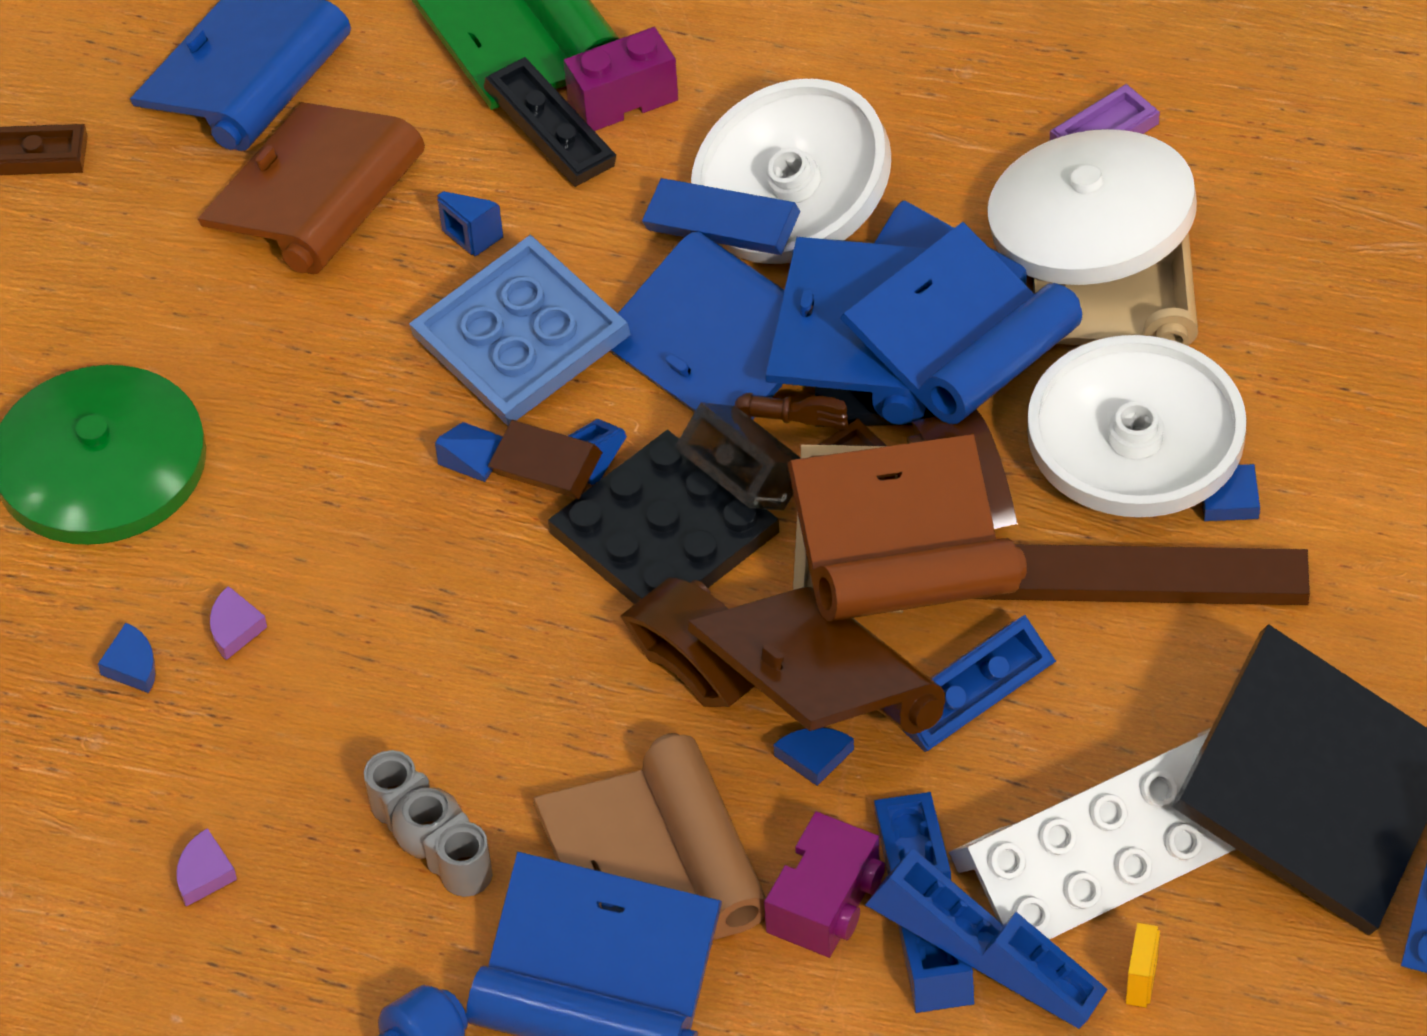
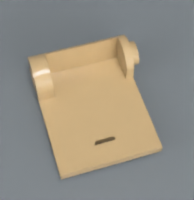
M1189 233L1170 254L1156 264L1136 274L1098 284H1060L1072 290L1078 297L1082 308V321L1077 328L1057 344L1084 345L1108 337L1144 335L1165 338L1188 346L1197 338L1198 323ZM1032 277L1033 293L1035 294L1051 282Z

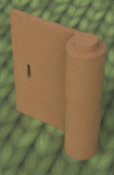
M670 733L657 738L646 752L642 770L534 797V807L557 861L592 870L596 868L597 871L721 900L722 905L713 940L749 930L765 918L764 901L766 896L697 742L691 736Z

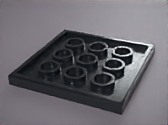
M1268 624L1260 631L1172 808L1356 928L1370 935L1379 928L1427 823V728Z

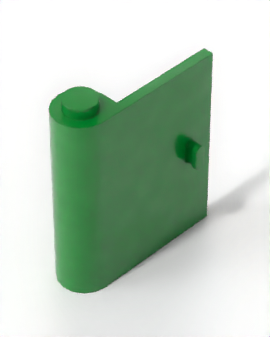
M412 0L491 110L499 108L500 105L484 89L486 76L526 57L555 89L566 86L563 59L620 39L591 0Z

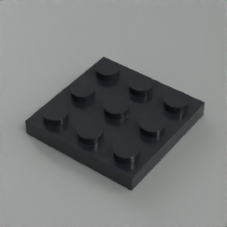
M668 429L581 494L579 499L573 500L548 519L550 534L633 604H636L668 578H678L688 582L699 580L709 588L779 533V519Z

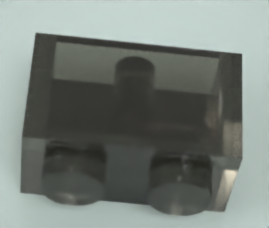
M700 402L674 448L747 507L784 510L794 494L787 462L800 459V457L736 406Z

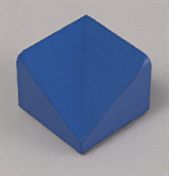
M445 191L437 195L442 231L469 254L476 257L503 238L500 206L497 203Z

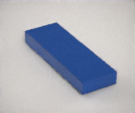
M661 178L642 222L649 231L685 237L692 232H701L718 244L782 255L801 211L796 203Z

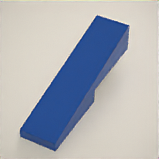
M931 792L874 800L875 815L887 874L889 875L913 848L951 880V870ZM898 924L915 1012L920 1013L974 1005L972 967Z
M913 848L889 873L865 904L1078 1029L1089 1019L1108 990L1018 912H1015L1003 925Z

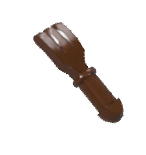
M744 393L736 399L734 405L737 413L747 419L759 417L782 420L784 423L796 421L807 425L831 427L837 430H846L848 428L847 406L845 402L832 397L809 396L800 402H793L789 396L782 399Z

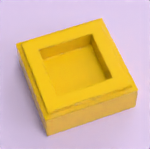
M1137 923L1128 971L1127 1005L1147 1008V1004H1150L1159 953L1160 930H1158V926Z

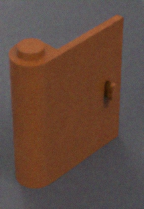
M301 102L200 215L198 220L203 227L274 239L282 251L283 260L291 269L298 273L318 274L424 152L423 138L410 123L398 117Z
M974 434L795 459L787 462L818 609L826 621L843 620L1013 593L1019 589L1021 580L1026 576L1027 563L1023 551L1019 547H1015L1009 538L996 539Z

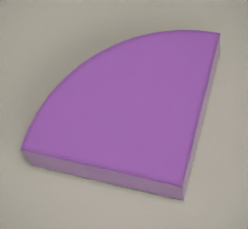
M229 586L218 596L210 614V627L215 646L226 660L267 628L265 615Z
M208 828L200 832L188 843L179 858L177 883L186 907L237 880L234 867Z

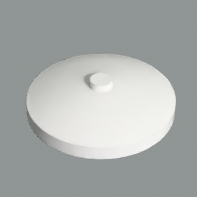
M789 80L765 87L747 96L729 109L715 123L696 155L691 183L795 202L801 212L782 255L719 244L731 254L751 262L763 264L791 263L797 237L844 241L869 218L882 198L888 183L891 169V147L887 132L875 110L859 93L840 83L829 80Z
M1113 129L1089 130L1065 135L1028 151L1004 171L996 182L988 201V220L991 235L998 252L1022 265L1026 269V275L1065 285H1089L1110 282L1149 268L1170 254L1182 242L1194 222L1197 211V198L1191 169L1185 159L1175 149L1163 141L1142 133Z
M1144 335L1114 336L1095 340L1075 348L1059 358L1046 370L1031 395L1028 409V442L1035 463L1042 474L1055 488L1070 499L1093 510L1111 515L1155 517L1180 512L1193 507L1215 494L1224 486L1236 470L1243 454L1246 435V412L1239 390L1230 376L1203 353L1182 343L1160 337Z

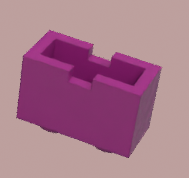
M655 26L563 59L568 102L594 131L623 121L624 113L639 108L642 113L678 101L676 59Z
M815 811L795 846L796 854L803 856L797 868L794 869L785 865L764 901L766 933L830 958L840 939L847 941L852 936L860 916V908L858 906L865 893L873 895L879 887L885 870V862L880 861L878 835Z

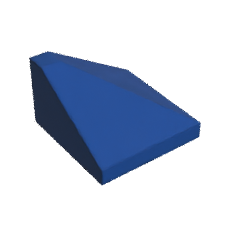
M596 419L568 435L569 437L593 443L603 452L587 482L588 484L593 485L601 480L627 437L623 429L601 419Z
M462 422L439 436L436 440L435 448L438 465L485 482L493 471L488 465L503 436Z

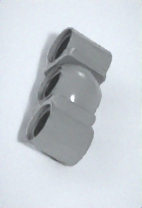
M395 750L382 751L374 755L365 766L364 779L371 812L375 818L388 825L389 830L403 851L417 859H426L428 869L432 873L440 875L446 890L462 897L474 896L484 891L490 884L493 875L487 836L482 828L469 822L467 815L462 811L453 795L440 788L430 787L428 777L424 773L415 770V765L409 756ZM398 786L393 789H387L389 787ZM434 821L432 824L421 825L425 822ZM471 857L466 861H456L460 858Z

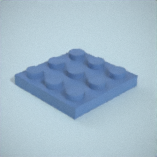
M531 234L409 323L412 335L507 426H509L511 420L517 421L631 335L628 322Z

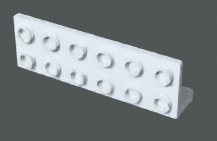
M1211 728L1198 733V737L1018 823L998 828L949 851L958 873L975 870L994 914L1000 923L1004 925L1015 912H1018L1048 939H1052L1235 850L1234 847L1172 808Z

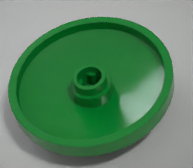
M99 365L80 368L55 376L33 388L20 398L0 423V499L7 511L24 527L40 536L59 542L85 545L104 544L141 534L157 526L175 513L193 493L201 478L206 460V442L199 413L190 398L177 385L148 370L123 365Z

